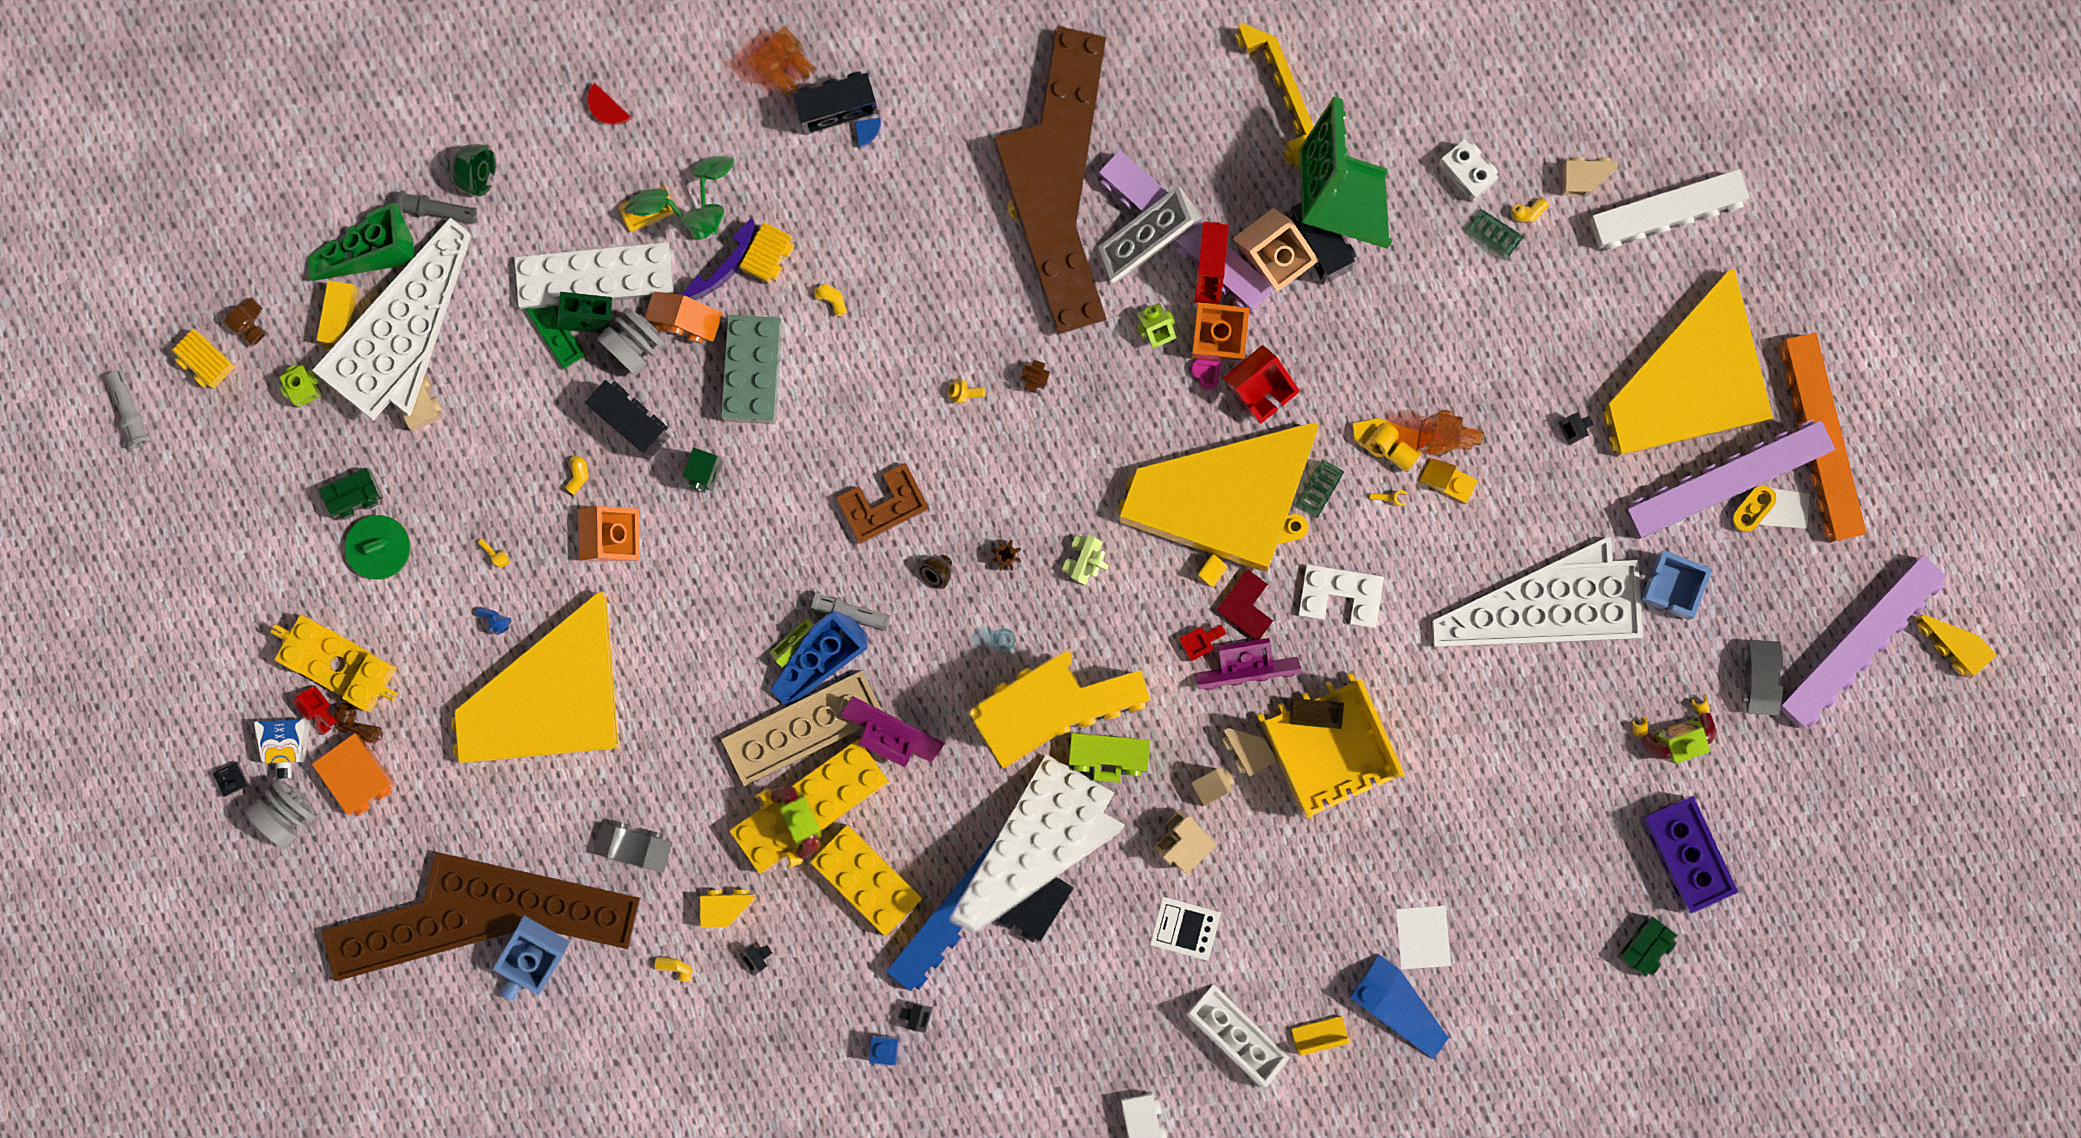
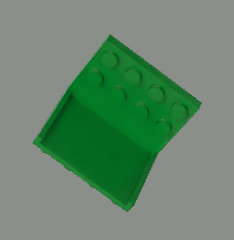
M1333 96L1299 149L1302 223L1388 249L1392 243V238H1389L1385 179V175L1388 172L1387 168L1347 156L1348 148L1345 146L1347 130L1344 127L1346 112L1343 108V99Z

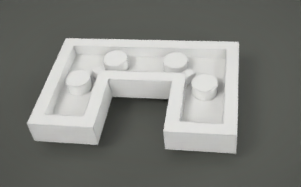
M1307 564L1298 616L1325 620L1328 595L1353 599L1349 625L1375 629L1384 577Z

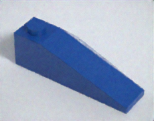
M835 610L831 611L812 626L772 685L771 691L786 707L794 704L864 652L868 647V634L851 616Z
M1378 954L1348 997L1432 1059H1435L1449 1037L1402 971Z

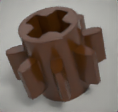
M1033 360L1032 365L1025 363L1020 377V382L1025 383L1024 390L1036 393L1038 388L1045 389L1050 371L1044 369L1045 363Z
M999 540L1000 547L998 549L991 548V552L996 554V558H993L991 563L998 562L1000 564L999 571H1002L1004 566H1009V569L1013 571L1012 564L1014 562L1021 563V559L1016 557L1021 548L1014 549L1012 547L1013 540H1010L1008 545H1003V542ZM1009 549L1010 555L1013 558L1003 562L1002 556L999 553Z

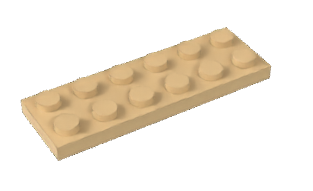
M863 670L721 739L743 786L745 787L863 729V727L840 716L852 696L882 710Z

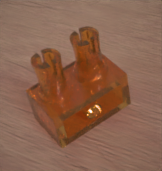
M785 26L747 60L750 69L767 86L773 82L786 97L792 95L791 90L795 92L798 88V85L784 72L790 64L805 80L811 77L810 73L813 75L817 71L816 66L802 54L804 52L802 43Z
M1439 410V412L1420 421L1416 451L1440 457L1457 448L1471 450L1473 445L1479 446L1482 444L1484 431L1463 426V417L1454 416L1455 413L1453 411Z

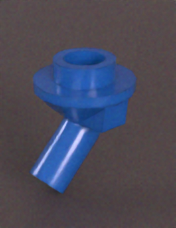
M478 607L476 611L477 617L488 619V633L500 635L510 628L511 618L499 615L498 612L483 607Z

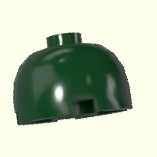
M468 144L460 147L453 154L448 162V171L452 183L458 190L480 197L486 195L491 189L492 185H487L490 173L495 176L496 158L493 150H488L489 146Z

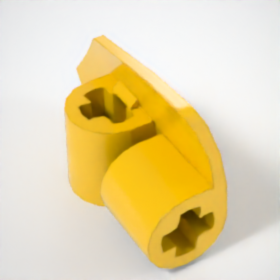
M1381 418L1352 424L1354 441L1377 457L1385 456L1406 473L1433 439L1432 435Z

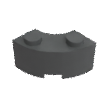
M1749 640L1747 651L1742 653V665L1746 667L1745 688L1743 687L1741 691V701L1746 704L1748 714L1779 715L1783 686H1781L1779 679L1783 669L1781 642Z
M613 820L612 825L602 822L594 853L660 872L665 871L672 842L663 839L664 834L649 830L647 835L629 830V824Z

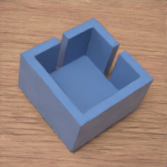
M1663 550L1656 556L1650 575L1654 577L1647 580L1641 595V602L1661 610L1667 608L1666 612L1686 620L1693 619L1713 569Z

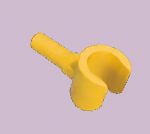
M1399 490L1393 494L1370 493V499L1388 501L1394 506L1400 507L1407 503L1398 502L1397 495H1407V492Z
M483 539L478 541V544L488 553L492 562L498 568H503L510 563L508 556L503 550L496 554Z

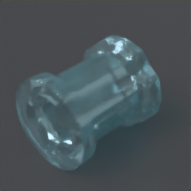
M1003 628L995 632L993 635V645L997 651L1009 653L1015 648L1016 637L1010 629ZM1003 635L1006 637L1009 635L1011 637L1009 639L1010 646L1002 645L1000 647L998 645L1000 642L999 636Z

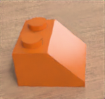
M1198 302L1191 358L1213 361L1244 360L1250 308Z
M606 506L578 509L579 561L610 562L640 560L639 509Z

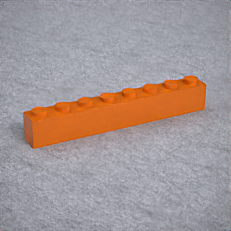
M1817 332L1786 339L1781 342L1779 356L1781 361L1786 364L1785 380L1787 386L1792 388L1794 397L1791 398V404L1794 412H1798L1800 420L1797 427L1812 419L1814 423L1822 421L1835 447V450L1810 461L1812 468L1810 473L1811 484L1814 488H1817L1819 496L1816 498L1817 508L1820 513L1823 512L1825 523L1822 524L1823 533L1826 538H1829L1830 543L1863 536L1867 532Z

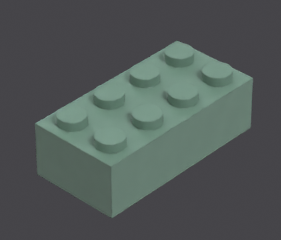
M728 315L721 416L724 422L776 425L783 326L781 318Z

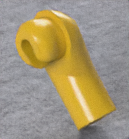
M1542 197L1532 207L1515 204L1511 210L1512 217L1518 222H1534L1550 205Z
M820 284L819 287L815 288L814 296L816 299H825L831 302L836 317L847 314L843 296L839 290L828 284Z
M578 455L572 456L569 460L573 478L564 487L573 495L579 491L589 478L587 462Z
M656 958V970L678 972L677 979L679 981H691L693 969L690 965L676 958Z

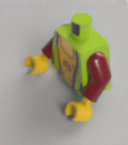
M1703 695L1704 702L1701 704H1696L1694 698L1692 699L1694 712L1700 715L1699 717L1656 732L1648 733L1647 718L1641 717L1642 725H1637L1632 720L1633 734L1637 737H1642L1641 741L1651 756L1655 759H1663L1674 764L1710 752L1708 744H1711L1717 736V729L1711 713H1708L1710 707L1705 695Z
M785 786L774 790L767 788L755 795V798L759 797L763 802L759 806L761 809L774 802H778L798 848L782 854V858L788 857L789 859L787 868L801 864L803 859L819 849L820 841L818 838L822 837V834L802 791L797 792L794 787Z

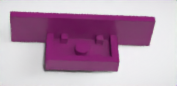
M1265 638L1218 646L1221 669L1195 673L1199 690H1213L1218 686H1238L1249 681L1263 682L1269 678L1280 676L1292 677L1295 674L1302 673V668L1298 657L1273 660L1270 639Z
M854 696L851 697L840 716L863 727L859 745L904 768L909 762L912 752L932 762L945 743Z

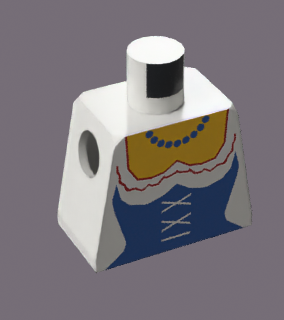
M310 720L254 722L262 763L276 764V779H291V763L305 762Z

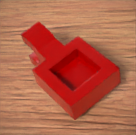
M1222 624L1205 633L1201 626L1179 638L1192 662L1215 650L1211 642L1225 636L1227 633Z
M315 685L292 700L308 721L313 718L316 720V728L322 736L331 730V726L338 722L327 711L331 705Z

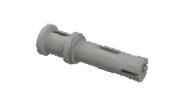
M122 371L108 373L105 377L122 418L120 420V427L126 432L129 440L127 443L128 448L136 449L151 442V438L145 433L142 425L144 422L143 417L137 414Z
M816 591L810 610L811 614L817 612L827 615L835 610L851 616L859 624L872 626L884 631L887 630L891 615L843 602L844 600L840 597L834 599L823 596L819 591Z

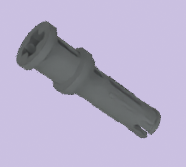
M400 190L397 199V206L401 213L403 211L416 213L419 217H426L428 214L470 222L471 224H475L476 221L474 216H477V208L431 200L425 194L417 196L407 194L404 190Z

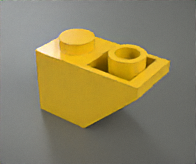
M749 889L733 890V895H723L722 890H707V896H700L701 928L730 927L755 900V894H749Z

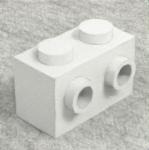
M1464 139L1441 159L1439 165L1470 201L1473 202L1495 184L1499 177L1496 175L1498 172L1493 164L1489 161L1485 162L1481 158V152L1478 147Z

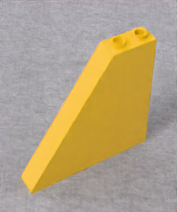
M1735 268L1728 270L1605 406L1606 411L1603 412V420L1606 427L1610 426L1612 436L1609 437V443L1612 452L1616 451L1617 457L1757 425L1773 419Z
M1313 422L1138 468L1135 476L1130 475L1126 485V490L1129 491L1126 500L1121 499L1117 509V514H1120V523L1268 573L1314 444L1319 424Z
M604 592L595 594L455 710V717H452L451 724L453 733L456 732L457 743H454L453 750L455 759L458 758L459 763L466 764L619 749L607 594Z

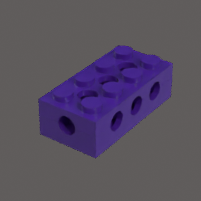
M1686 796L1640 817L1685 914H1693L1739 893L1694 796ZM1676 824H1679L1683 830L1679 838L1673 833V828ZM1687 848H1691L1694 853V857L1690 862L1685 859L1684 855ZM1699 872H1702L1705 876V882L1701 886L1696 882V876Z

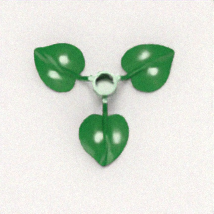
M712 156L699 161L694 166V176L701 177V207L699 209H692L683 215L672 200L667 198L669 195L667 190L649 189L632 198L624 212L625 214L631 213L638 216H647L659 212L667 204L681 219L683 226L689 228L692 239L702 240L711 234L716 235L725 211L723 206L719 204L706 205L705 182L707 179L717 180L726 175L732 168L735 159L729 156Z

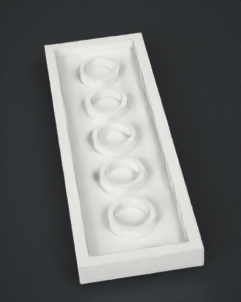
M669 242L515 257L518 305L520 310L548 307L550 305L557 306L560 291L612 297V300L652 297L653 291L674 294Z

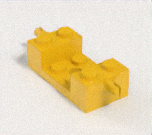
M301 614L294 627L289 631L278 624L273 626L276 630L271 629L270 634L283 640L282 647L274 659L275 661L296 673L303 674L363 711L372 712L380 696L391 702H394L396 699L394 697H397L398 692L386 686L397 667L319 622ZM336 657H342L345 660V667L339 672L332 668V661Z

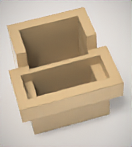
M1179 809L1165 823L1171 830L1153 849L1169 864L1174 862L1184 873L1188 874L1217 844L1188 814Z

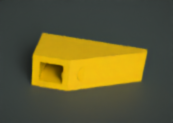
M1925 614L1914 618L1918 623V630L1924 636H1930L1936 643L1934 645L1935 649L1942 656L1945 657L1947 655L1951 659L1953 669L1961 676H1975L1997 656L1979 635Z

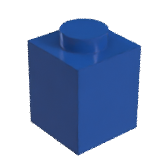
M873 1035L871 1038L869 1063L896 1066L900 1037Z

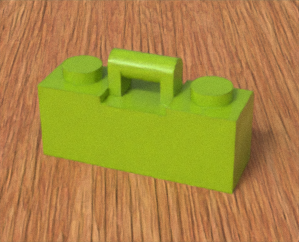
M1072 733L1069 765L1074 766V771L1089 772L1090 767H1095L1094 781L1120 783L1121 770H1126V775L1142 776V772L1148 771L1150 740ZM1100 766H1116V772L1100 771Z

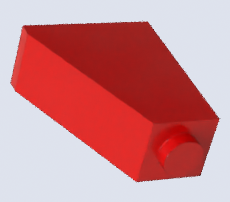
M1203 222L1194 296L1195 303L1220 305L1225 274L1229 224Z

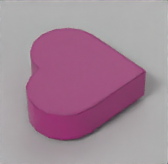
M1197 359L1192 363L1190 368L1191 374L1194 378L1199 379L1201 388L1211 391L1217 387L1222 362Z

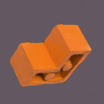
M653 291L645 319L653 324L657 331L663 333L669 331L680 336L684 333L688 335L687 340L702 344V341H714L723 313L684 295Z

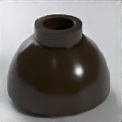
M944 554L928 556L918 563L919 575L929 586L936 589H944L951 579L950 567L952 566V561Z

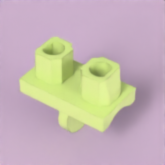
M1089 534L1087 537L1075 536L1072 549L1081 554L1078 561L1068 558L1064 563L1062 571L1070 575L1078 583L1086 585L1090 575L1096 577L1099 569L1107 570L1109 567L1108 564L1102 562L1106 554L1100 551L1103 542Z

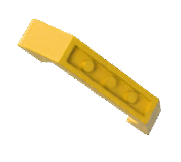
M1239 24L1237 34H1235L1238 47L1240 49L1244 48L1246 54L1264 47L1266 48L1263 50L1268 65L1273 64L1276 73H1273L1275 83L1278 88H1283L1286 95L1283 97L1287 111L1292 110L1295 117L1293 126L1298 135L1302 134V136L1288 141L1283 154L1289 166L1293 165L1295 171L1299 170V149L1314 125L1277 37L1247 24Z

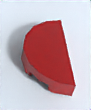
M595 82L589 90L587 101L589 110L596 120L604 125H623L632 119Z

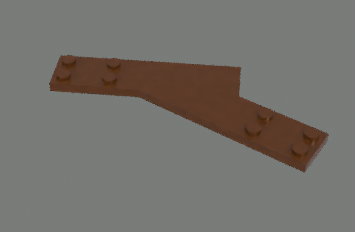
M1057 26L1054 32L1040 124L993 139L1057 336L1107 320L1076 227L1106 36L1063 26Z
M435 852L423 903L322 931L334 982L513 933L524 916L557 934L629 949L641 898Z

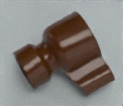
M252 297L243 305H239L232 310L224 320V324L234 334L244 335L245 341L251 347L255 346L266 335V331L263 328L254 324L263 308Z

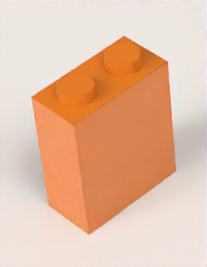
M354 733L312 763L347 815L356 814L360 816L371 808L369 805L375 799L381 801L392 793L391 788L396 785L363 737L357 733Z

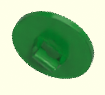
M372 515L358 521L349 531L345 542V554L350 566L361 576L373 580L387 579L399 573L406 565L411 551L410 538L405 528L395 519L384 515Z

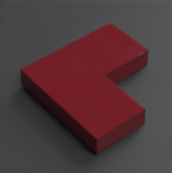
M1248 569L1216 610L1254 640H1259L1274 621L1253 606L1268 584Z

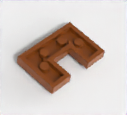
M906 463L883 474L894 497L872 509L860 486L836 497L860 544L930 510Z

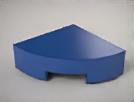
M881 117L855 121L859 148L869 145L877 137L881 130Z

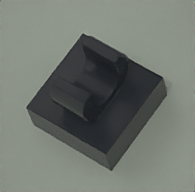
M1579 412L1558 422L1569 445L1589 436L1587 429L1594 425L1590 416L1582 419Z
M235 762L213 773L223 797H227L250 786L239 762Z
M752 944L740 954V957L755 976L767 967L764 959L773 952L768 945L757 951Z
M914 1003L912 1009L901 1008L899 1018L909 1021L907 1029L926 1033L933 1007Z

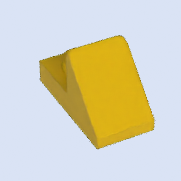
M1431 458L1420 482L1467 504L1478 480L1457 470V466Z

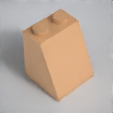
M1274 208L1233 238V241L1248 262L1277 292L1319 261L1292 220Z

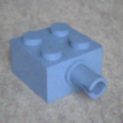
M524 916L493 968L494 971L508 978L500 991L501 995L508 1000H515L522 986L540 995L563 957L570 941Z

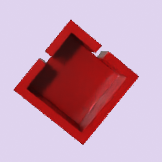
M1261 345L1223 377L1246 412L1260 424L1279 410L1265 397L1267 394L1284 406L1301 392L1278 357L1264 345Z

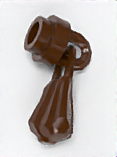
M341 703L335 709L334 717L338 721L335 726L340 732L345 733L352 730L373 744L383 737L381 727L354 722L356 711L353 705Z

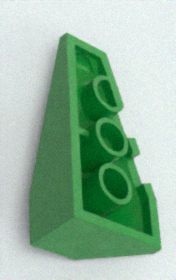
M391 203L371 211L365 215L367 219L358 226L352 225L347 228L348 233L340 239L329 241L308 257L309 279L316 281L388 269L412 261L414 258L413 237L397 204Z

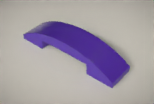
M751 218L733 237L739 246L707 282L697 276L681 295L693 300L700 299L718 289L734 275L755 237L756 225Z

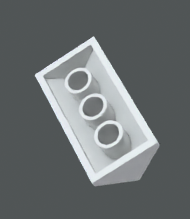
M1179 186L1099 246L1109 278L1113 283L1126 277L1202 219V216Z
M1214 984L1185 1013L1263 1090L1268 1087L1290 1058Z

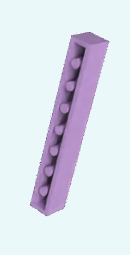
M1121 150L1099 172V178L1101 179L1099 183L1110 193L1115 191L1120 196L1118 200L1129 210L1134 208L1139 215L1168 194L1165 189ZM1200 221L1172 241L1177 247L1176 252L1184 260L1187 261L1190 258L1197 265L1195 267L1196 270L1198 269L1203 223ZM1227 246L1222 294L1226 295L1229 293L1235 299L1233 303L1237 307L1250 308L1249 312L1252 313L1272 292L1273 287Z
M1813 419L1798 426L1800 431L1790 434L1788 430L1775 436L1776 442L1767 446L1765 442L1759 443L1750 448L1752 452L1743 457L1741 453L1735 454L1726 459L1728 463L1719 468L1717 464L1711 465L1702 470L1704 474L1694 479L1693 475L1679 480L1680 486L1670 490L1669 486L1655 491L1656 497L1646 501L1645 497L1631 502L1632 508L1628 509L1627 513L1639 538L1642 539L1832 452L1835 450V447L1822 421L1814 423Z
M1925 555L1917 557L1787 694L1781 702L1780 711L1798 728L1806 726L1810 728L1820 718L1818 713L1824 707L1828 709L1838 699L1836 694L1842 688L1846 690L1856 680L1853 676L1859 669L1864 671L1873 662L1871 657L1877 650L1882 652L1891 643L1889 640L1894 632L1900 633L1908 625L1907 618L1912 613L1918 614L1926 606L1924 600L1930 594L1932 596L1936 595L1943 588L1944 584L1941 582L1947 576Z

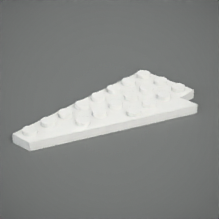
M452 218L440 228L312 370L314 374L372 421L376 419L390 402L406 415L410 416L412 414L471 239L470 233Z
M1606 537L1433 620V647L1642 639L1639 560L1613 561L1611 537Z
M1046 754L950 921L974 934L1119 834L1124 824L1103 813L1114 792Z

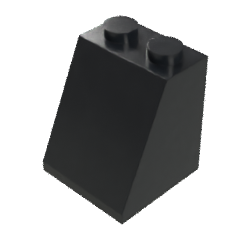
M1055 877L1001 914L998 922L1010 929L1013 926L1018 927L1022 930L1020 935L1032 943L1036 939L1041 942L1074 887Z

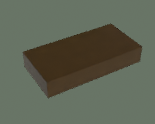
M1291 698L1289 724L1342 729L1344 703Z

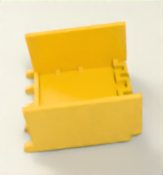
M1062 652L1034 671L1027 668L1016 675V682L1008 685L1007 682L1001 684L993 690L994 695L970 711L972 719L1003 769L1055 737L1054 734L1093 710L1068 669L1072 662L1071 652Z
M1352 672L1347 673L1350 684L1334 690L1332 683L1329 681L1325 683L1329 693L1315 699L1344 703L1342 729L1289 724L1290 711L1287 712L1283 702L1278 704L1281 712L1279 716L1265 721L1262 712L1256 714L1304 819H1309L1313 815L1325 810L1321 801L1323 799H1326L1329 807L1348 800L1349 797L1345 790L1347 788L1350 789L1353 797L1373 789L1369 780L1372 777L1376 785L1380 786L1394 778L1405 776L1362 678L1356 680ZM1307 692L1302 693L1303 699H1310Z

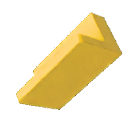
M1343 1016L1291 1028L1296 1051L1299 1056L1351 1043L1347 1035Z

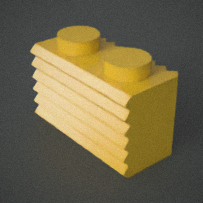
M763 222L740 265L741 270L768 285L772 279L776 281L782 271V267L779 266L784 257L788 258L793 251L792 236Z
M194 328L172 349L177 355L174 360L183 369L187 370L190 368L196 374L193 378L204 388L208 385L215 389L236 367Z

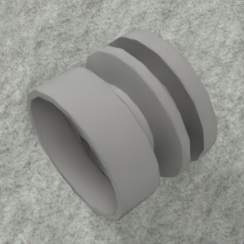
M626 307L622 312L630 321L626 324L617 316L615 320L621 330L616 332L612 328L607 327L596 339L636 377L647 365L641 354L645 351L655 357L657 353L650 347L651 343L653 342L661 350L666 344L662 341L659 332L643 316Z
M276 779L272 783L276 791L271 788L265 790L270 803L257 799L245 812L250 821L267 838L281 848L286 849L298 837L293 824L306 829L308 827L306 819L314 821L318 815L308 799L300 791L281 779Z

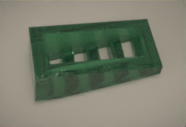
M1483 209L1479 210L1465 229L1505 260L1509 258L1524 238L1516 230ZM1484 218L1487 222L1483 226V228L1480 231H1478L1475 228ZM1492 224L1495 226V229L1488 237L1484 233ZM1499 231L1503 232L1504 234L1498 242L1493 240ZM1507 237H1510L1512 240L1505 248L1502 244Z
M1322 459L1295 506L1318 518L1343 476L1344 471ZM1323 469L1335 476L1334 480L1321 474V470ZM1316 479H1319L1322 482L1328 484L1330 486L1329 489L1327 490L1326 488L1315 483ZM1313 488L1325 496L1322 499L1309 492L1310 489ZM1308 497L1319 504L1318 508L1305 502L1304 499Z

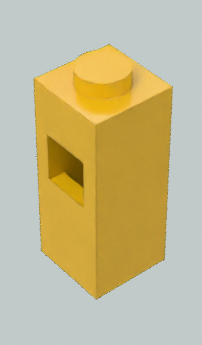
M330 280L327 282L317 335V342L324 345L323 349L330 351L352 327L359 291L354 284Z

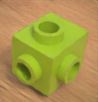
M1160 303L1148 306L1136 313L1139 324H1136L1137 330L1142 339L1147 338L1153 349L1176 339L1172 326L1175 324L1174 318L1170 310L1165 311Z
M293 365L284 371V375L279 377L283 383L280 385V389L286 399L290 398L292 403L300 408L322 396L317 386L320 381L312 371L313 369L309 370L303 365Z

